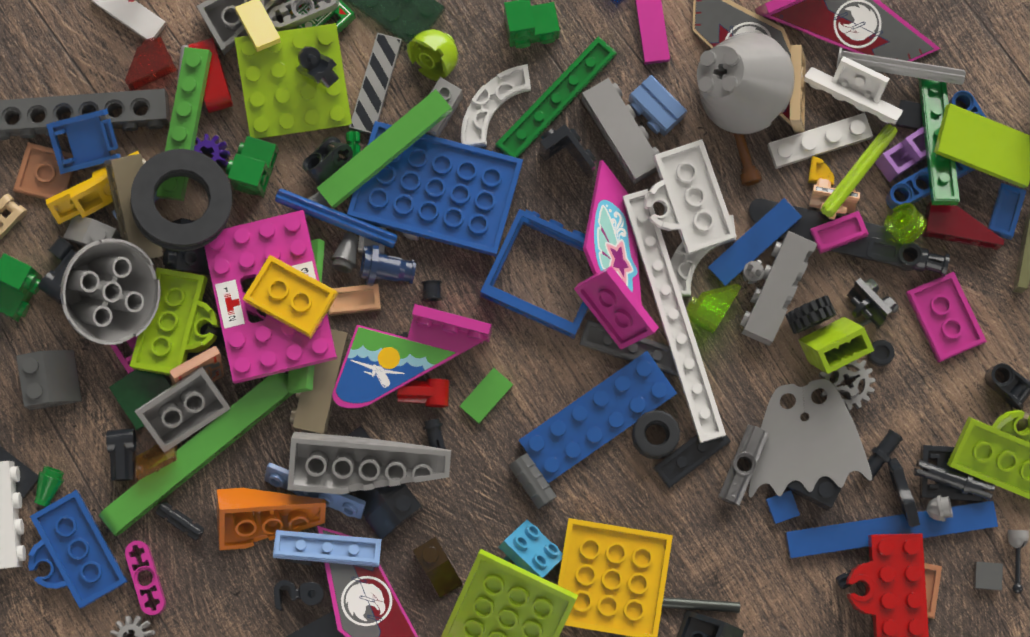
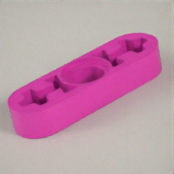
M133 541L127 545L125 557L139 604L144 613L156 616L164 611L166 600L152 553L146 543ZM138 546L139 549H144L145 553L141 554L142 562H149V566H141L135 570L134 565L140 564L137 557H132L131 553L135 552L134 547ZM145 570L150 571L153 576L152 582L147 586H142L138 581L139 574ZM156 586L157 591L151 592L154 599L160 600V604H157V610L153 611L152 608L146 606V603L150 602L149 594L145 593L143 595L142 590H151Z

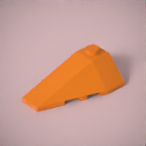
M249 488L217 489L219 550L246 549L254 546V542L266 538L269 541L274 540L276 530L299 532L324 524L326 500Z

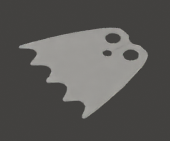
M813 380L803 387H798L795 384L782 385L774 391L761 429H764L769 435L758 459L756 469L750 479V498L765 483L770 484L776 494L781 496L787 485L795 480L800 481L808 492H812L816 482L824 476L830 477L840 488L844 486L849 473L852 471H859L868 480H872L870 466L854 421L840 393L829 380ZM822 388L827 392V399L824 403L815 404L812 401L811 395L815 389ZM787 393L793 394L796 398L795 405L790 409H784L780 405L781 397ZM804 411L809 414L807 421H802L800 418Z

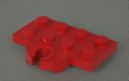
M923 533L868 535L870 562L854 567L846 580V584L849 585L861 581L866 586V592L863 596L855 593L846 594L853 609L862 614L873 615L874 637H929Z

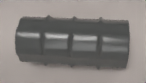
M528 453L509 465L515 478L518 479L538 510L557 498Z

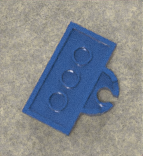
M78 490L73 491L30 516L42 540L35 544L28 554L29 571L37 570L42 562H48L51 567V571L47 576H38L34 579L38 584L49 589H61L68 586L77 605L82 609L128 583Z

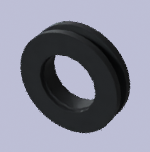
M173 149L161 152L145 162L134 178L131 188V212L133 219L141 233L152 243L162 248L173 251H190L206 246L220 235L230 216L232 190L229 180L222 168L213 159L200 152L188 149ZM179 176L194 179L207 192L209 201L207 210L201 218L193 223L177 224L169 222L160 215L155 207L154 196L161 183L169 178Z

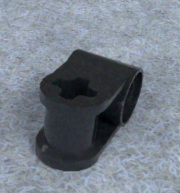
M334 136L327 137L304 160L302 168L319 186L352 159L353 150L349 145L341 143L338 138Z
M1005 363L997 364L986 371V384L1003 397L1010 406L1017 410H1022L1024 407L1023 403L1030 396V381ZM996 370H1000L1004 374L1003 383L995 379Z

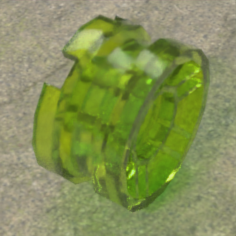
M903 203L892 209L894 213L891 216L887 215L884 226L893 235L894 239L900 244H908L919 238L925 230L926 219L918 212L917 208L911 203Z

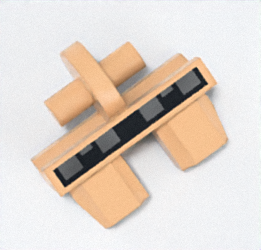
M818 179L811 193L809 207L821 210L822 205L836 189L831 188L829 180ZM854 189L836 213H854L860 199V192H856ZM836 213L833 217H829V219L835 220Z

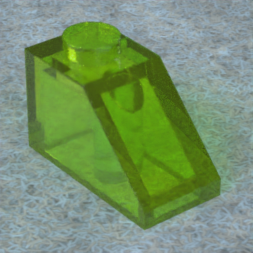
M734 284L705 291L700 294L698 299L693 296L686 308L689 311V320L709 333L714 334L742 286Z

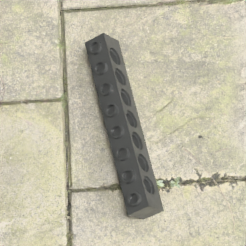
M165 89L0 100V140H8L10 136H20L25 139L34 138L36 134H46V136H49L46 124L60 121L63 113L71 112V117L87 114L91 110L99 111L103 109H108L109 114L100 116L101 121L111 119L113 129L122 128L123 131H136L138 127H148L153 130L162 129L163 125H170L169 95ZM140 107H148L145 115H136ZM114 109H122V114L119 117H111ZM45 114V119L42 122H34L37 115ZM13 116H20L16 124L9 125V120Z

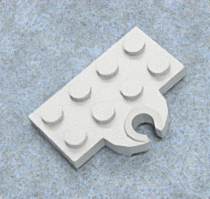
M703 139L653 156L661 181L653 185L648 191L644 208H650L655 202H660L663 204L665 212L662 216L654 214L648 219L659 229L667 231L678 230L687 254L737 237Z

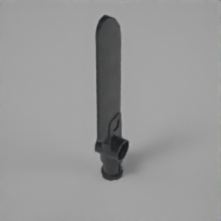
M762 198L752 201L749 207V216L753 223L756 224L779 202ZM793 206L802 218L788 231L814 242L810 229L832 220L825 214H822V212ZM864 222L869 233L867 237L830 250L831 252L896 266L903 271L915 270L923 272L928 270L937 272L943 277L946 275L950 260V254L943 256L930 253L928 249L921 248L913 242L898 243L888 228ZM788 231L785 232L779 239L783 240ZM903 253H912L915 256V261H906L903 258Z

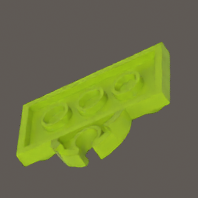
M156 267L155 274L160 281L159 306L149 326L137 337L130 367L136 370L170 376V370L186 362L188 353H198L208 349L217 339V336L212 333L201 335V327L206 323H210L215 328H219L220 322L217 313L207 303L202 302L208 280L206 276Z
M1022 410L1004 413L997 418L992 426L968 416L947 465L1030 499V415L1027 418L1028 425L1022 431H1018L1016 428L1017 422L1024 417L1025 412Z

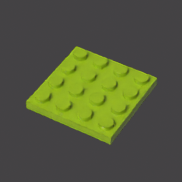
M336 23L277 31L281 43L258 52L249 36L234 37L250 137L261 139L350 126L352 124ZM311 46L316 48L320 54L333 59L337 64L333 71L339 79L329 88L324 87L321 82L316 83L314 80L300 74L296 69L300 65L298 62L299 52L304 47Z
M480 549L441 637H559L578 595Z

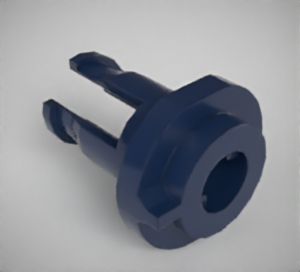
M379 245L363 247L360 278H365L366 286H373L375 279L413 283L416 270L414 260L407 261L399 257L379 254Z

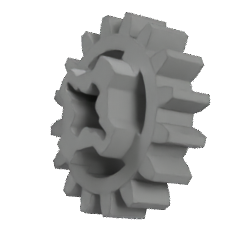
M857 360L834 371L836 378L833 385L840 394L846 396L847 399H843L848 411H851L853 404L857 409L861 408L860 400L867 403L870 398L866 394H872L875 391L869 385L876 380L868 376L873 370L872 368L865 370V360L861 363H857ZM846 366L854 368L857 372L848 370ZM820 372L818 376L830 381L832 372L829 374ZM856 378L849 387L847 385L837 387L844 379L852 380ZM863 380V389L859 395L857 387L859 382ZM823 391L820 396H827V392Z

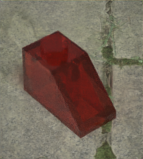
M161 37L149 38L141 46L137 47L125 79L130 91L137 90L177 71Z

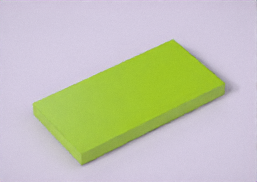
M951 103L946 105L934 153L1021 188L1028 187L1030 181V135Z

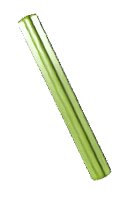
M886 124L822 205V214H825L827 217H833L896 136V127H893L891 124Z

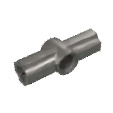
M747 425L718 498L730 504L740 506L769 435L764 429ZM739 459L748 460L750 463L749 471L743 472L738 469L737 461Z

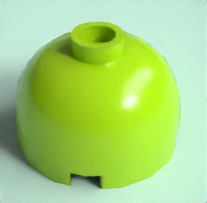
M435 29L422 31L407 45V53L412 64L416 61L422 67L418 71L431 80L438 81L440 77L445 79L457 65L458 51L455 42L449 34Z

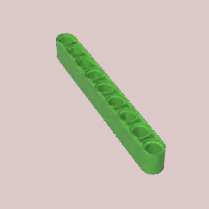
M282 372L265 378L230 407L231 409L217 417L102 510L99 517L113 535L118 536L291 397L293 393L287 392V373Z

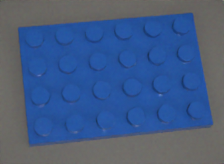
M375 121L368 145L392 125ZM424 134L353 193L347 215L369 224L497 257L523 159Z

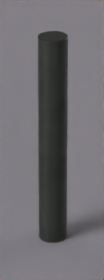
M663 597L662 608L740 613V602Z

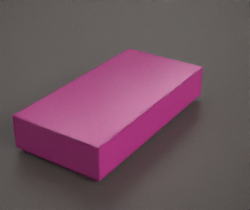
M859 211L810 229L814 242L817 243L816 247L819 254L867 237L869 234Z

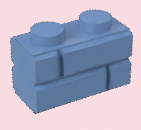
M652 75L629 95V105L637 116L642 114L648 120L647 125L655 134L660 132L665 136L686 116L687 110Z

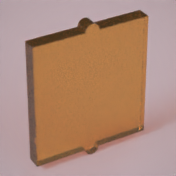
M154 445L149 450L135 456L137 479L140 480L155 471L158 472L161 468L176 461V445L165 453L159 445Z

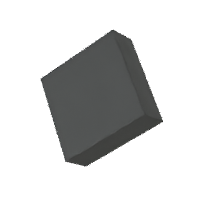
M975 562L974 589L1002 590L1003 564Z

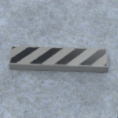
M377 33L351 119L352 124L349 126L350 130L371 135L374 122H379L402 39Z

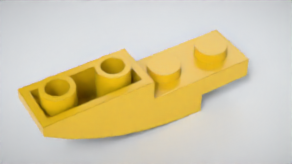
M136 151L130 155L139 154V152ZM106 167L92 172V178L46 199V205L58 224L77 215H81L84 218L113 202Z

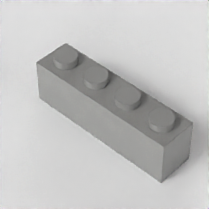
M607 78L583 92L581 100L633 184H636L657 172L653 156L660 152L656 147H651L647 140L649 135L642 125L638 126L634 119L636 117L634 110L629 104L625 105L621 99L623 94L616 83L612 84L610 79Z

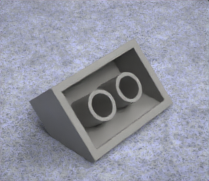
M201 366L135 410V413L165 453L231 408Z

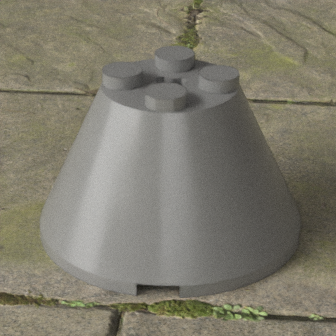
M757 32L736 34L712 49L703 52L697 68V82L702 106L711 121L726 131L736 134H751L769 127L780 112L783 113L792 97L795 75L791 58L778 41L765 34Z
M121 239L97 240L86 245L74 255L67 265L62 278L60 298L67 320L81 336L95 343L116 345L134 336L137 337L149 326L157 312L160 301V281L156 277L152 266L154 264L149 256L135 244Z

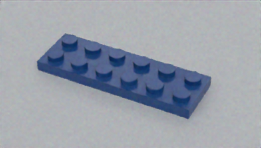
M646 351L519 439V442L533 462L536 463L537 468L549 484L631 427L644 413L655 410L674 397L677 392L649 352Z

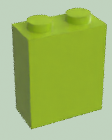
M842 317L798 339L807 361L826 374L874 351L865 328L846 317Z

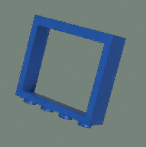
M519 209L480 291V296L575 339L589 309L584 301L574 321L570 322L494 287L523 225L583 251L584 233L577 230L570 232L563 229L564 225L558 221L550 219L548 222L539 218L540 214L535 211Z

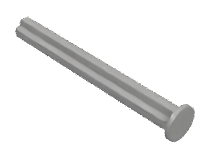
M842 48L839 49L836 66L838 68L841 59L846 57L873 71L959 85L964 83L966 75L965 70L842 51Z

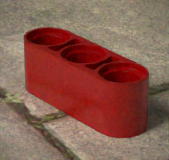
M213 37L188 44L189 48L206 49L212 52L204 93V101L208 113L233 107L232 98Z

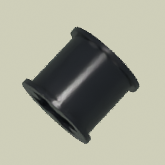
M58 235V239L47 250L62 261L70 250L75 248Z
M427 280L421 282L423 285L422 301L436 302L443 300L441 297L442 281Z

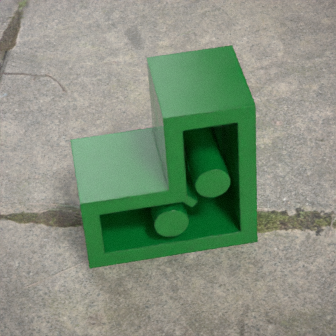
M530 0L504 2V20L510 47L526 48L531 45L530 43L535 42L549 44L559 38L560 29L554 2L531 6Z
M250 136L246 137L245 143H240L234 160H229L226 168V175H228L234 190L264 198L279 152L276 144Z
M3 253L0 259V313L19 322L20 318L25 317L29 311V301L32 295H36L39 292V284L43 276L32 266Z

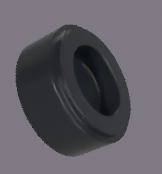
M877 340L872 343L874 351L867 354L869 361L878 367L888 365L893 360L895 354L891 343L886 340Z

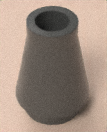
M344 233L342 241L331 258L332 267L335 270L350 273L352 268L356 267L359 240L357 235Z

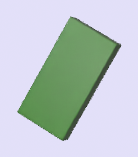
M493 368L459 407L480 424L513 387V384Z

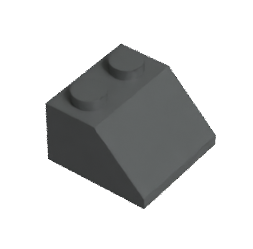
M48 350L16 355L25 408L32 411L82 401L74 350Z

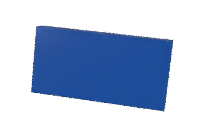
M1001 183L987 228L998 236L1011 240L1014 236L1027 190Z

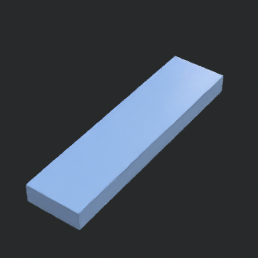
M276 530L273 558L379 567L382 539Z

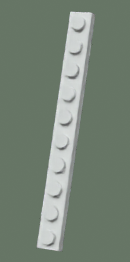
M648 189L625 195L622 199L699 442L703 443L724 437L726 433L661 229L648 219L655 214L653 205L650 208H644Z

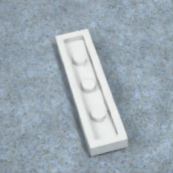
M865 113L770 142L767 146L775 169L809 159L812 156L816 157L872 139L873 134Z

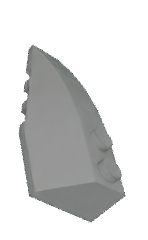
M294 432L291 437L287 490L346 494L352 491L372 490L377 487H391L409 482L416 483L448 478L451 450L379 439Z

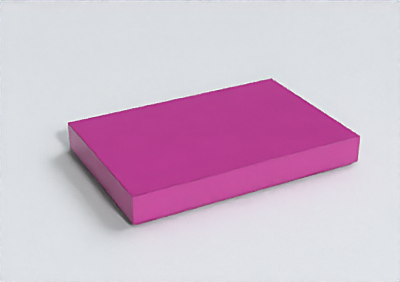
M954 272L906 292L907 298L938 363L987 342Z

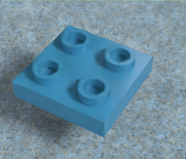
M528 519L498 547L506 554L504 560L509 562L511 559L518 567L541 578H544L562 560L563 555L559 548L549 541L540 532L538 527L533 525Z

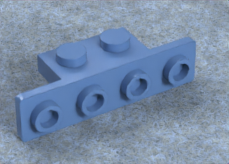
M269 463L264 480L275 487L287 490L289 470ZM288 490L299 496L325 499L326 507L333 508L346 516L358 519L362 518L366 505L364 500L347 493L330 494Z

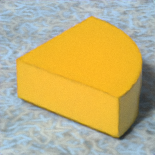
M812 156L808 183L816 184L818 179L821 178L829 180L831 186H833L834 175L828 165L822 159Z

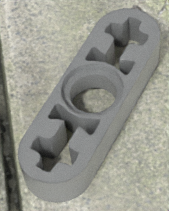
M290 0L272 8L268 16L276 31L290 30L334 11L339 6L340 0H331L327 4L324 0H316L319 7L317 9L312 0ZM301 4H309L311 6L310 11L304 15L297 13V8ZM291 9H292V12H293V14H294V16H295L294 19H292V17H291V15H290V13H289V10H291ZM278 15H282L283 23L279 24L277 21Z

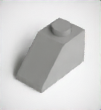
M77 215L72 218L63 238L85 247L97 240L120 239L121 235L116 228L87 217L82 218V216Z

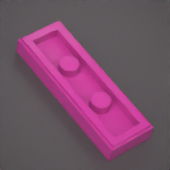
M635 0L644 65L669 62L670 55L662 1Z

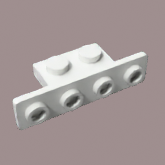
M846 57L841 59L834 77L813 67L804 76V81L809 83L812 88L826 91L837 100L849 102L860 111L878 116L883 122L896 124L903 110L881 100L890 78Z

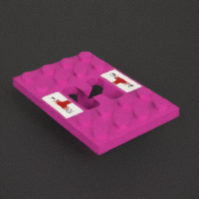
M304 210L223 229L216 239L204 246L234 384L337 359L328 314L323 318L313 337L309 338L266 314V317L261 316L257 308L243 301L246 293L243 292L242 282L245 279L256 277L269 255L320 282ZM248 314L256 316L260 321L251 323Z

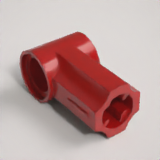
M446 379L414 380L398 389L397 402L446 408L449 404L450 381Z

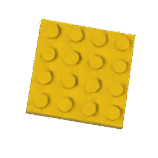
M568 518L558 586L577 594L578 597L564 626L629 637H657L673 535Z

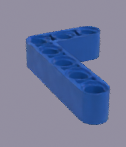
M958 91L949 101V104L956 105L955 101L957 100L962 101L966 105V110L986 117L973 95L968 91ZM955 161L957 179L975 170ZM928 166L898 182L890 189L886 196V203L890 209L895 211L903 210L931 194ZM916 180H923L927 184V189L922 190L918 188ZM894 192H901L905 196V201H897L894 198Z

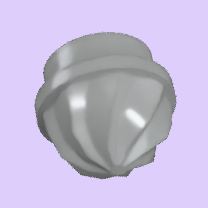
M938 495L929 501L926 510L931 518L944 522L946 518L953 517L949 496L942 497Z

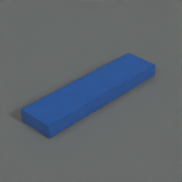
M783 198L709 265L708 269L726 287L743 271L748 262L755 261L798 222L802 216Z

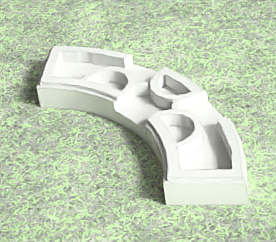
M528 64L516 66L497 74L496 77L478 90L472 98L463 118L461 128L462 144L474 147L487 146V130L496 110L511 97L531 91Z
M729 215L735 230L734 216ZM736 237L689 254L686 253L683 242H681L671 259V264L682 297L691 296L692 276L700 260L714 248L722 244L735 242Z

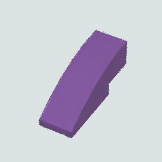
M924 127L906 137L902 142L883 153L876 160L875 164L889 182L927 158Z

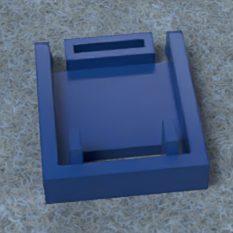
M108 109L46 124L60 174L103 164L105 160L121 157L120 153L110 154L111 150L119 149L111 119L101 121L100 116L109 114ZM67 134L73 155L72 158L64 159L57 135Z

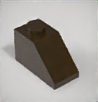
M436 537L413 550L440 598L463 585Z

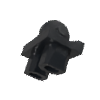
M311 46L301 49L298 55L300 65L296 68L300 74L314 80L316 83L321 82L326 88H329L339 79L333 71V68L337 65L333 59L320 54L316 48Z
M859 278L847 294L851 299L850 302L855 306L852 315L855 318L863 315L867 320H871L880 328L894 310L896 302L888 296L881 299L877 295L879 286L872 278L866 281Z

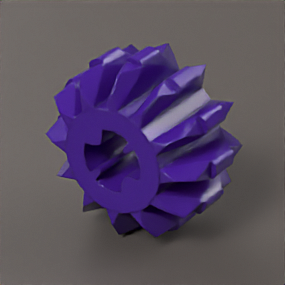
M204 134V141H200L196 137L195 142L197 145L194 146V151L202 154L208 152L213 156L211 159L219 166L227 167L228 161L225 159L229 158L231 154L225 150L227 148L225 141L219 143L220 138L217 135L211 141L208 134Z

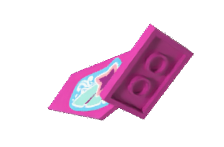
M601 160L599 161L583 251L593 276L580 282L574 290L622 350L654 334L659 327L644 309L641 302L637 243L622 199L623 196L629 194L606 163Z

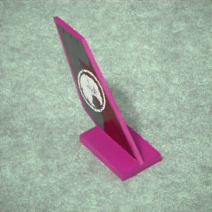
M772 0L754 9L756 14L762 17L764 16L854 53L912 62L941 49L880 0Z
M317 526L318 534L350 536ZM324 562L337 630L344 637H418L380 564L379 567Z

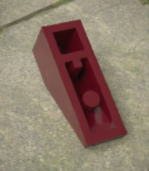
M932 202L927 205L922 236L998 250L1004 245V239L957 205H932Z

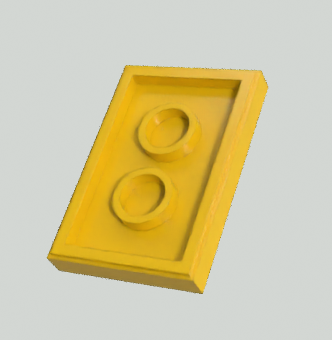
M269 255L244 295L243 301L312 338L336 299L338 292Z

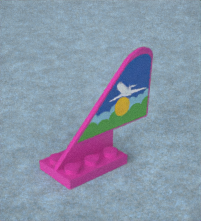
M415 304L408 338L357 325L333 389V400L342 408L358 409L366 407L476 345L483 344L484 341L489 342L492 333L491 324Z

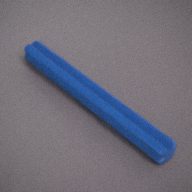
M279 189L276 194L275 201L279 204L297 211L304 210V213L387 247L393 248L396 244L397 235L284 189Z

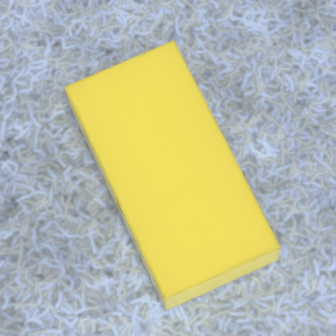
M251 0L235 7V11L257 52L281 43L280 36L260 0Z

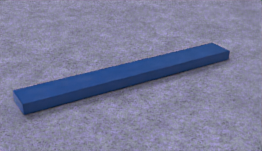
M994 501L952 507L953 517L946 518L944 522L931 518L927 511L918 512L920 525L915 527L909 526L904 514L785 532L789 558L869 547L868 535L923 533V538L998 527Z

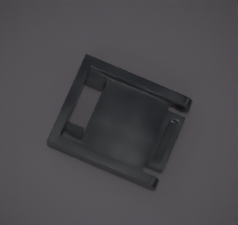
M921 446L922 461L936 460V466L962 475L967 474L947 465L955 447ZM973 476L974 479H977V480H980V481H984V480H981V479L976 478V477ZM920 477L919 498L934 499L941 495L942 497L949 496V499L953 501L984 502L982 497L971 493L962 494L959 489L938 482L936 484H928V479Z

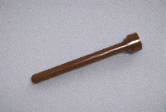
M733 133L743 169H741L742 174L740 175L742 186L760 183L762 181L760 170H757L756 166L752 164L745 135Z

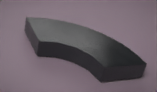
M893 458L887 465L894 490L897 491L900 498V507L909 526H918L920 521L916 504L908 487L903 467L897 458Z

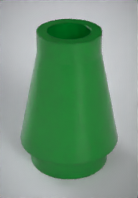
M44 466L43 471H39L35 503L45 507L50 505L64 482L63 471L49 466Z

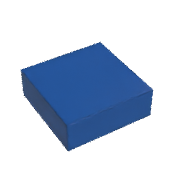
M791 490L783 493L781 496L776 495L765 500L774 524L800 515Z

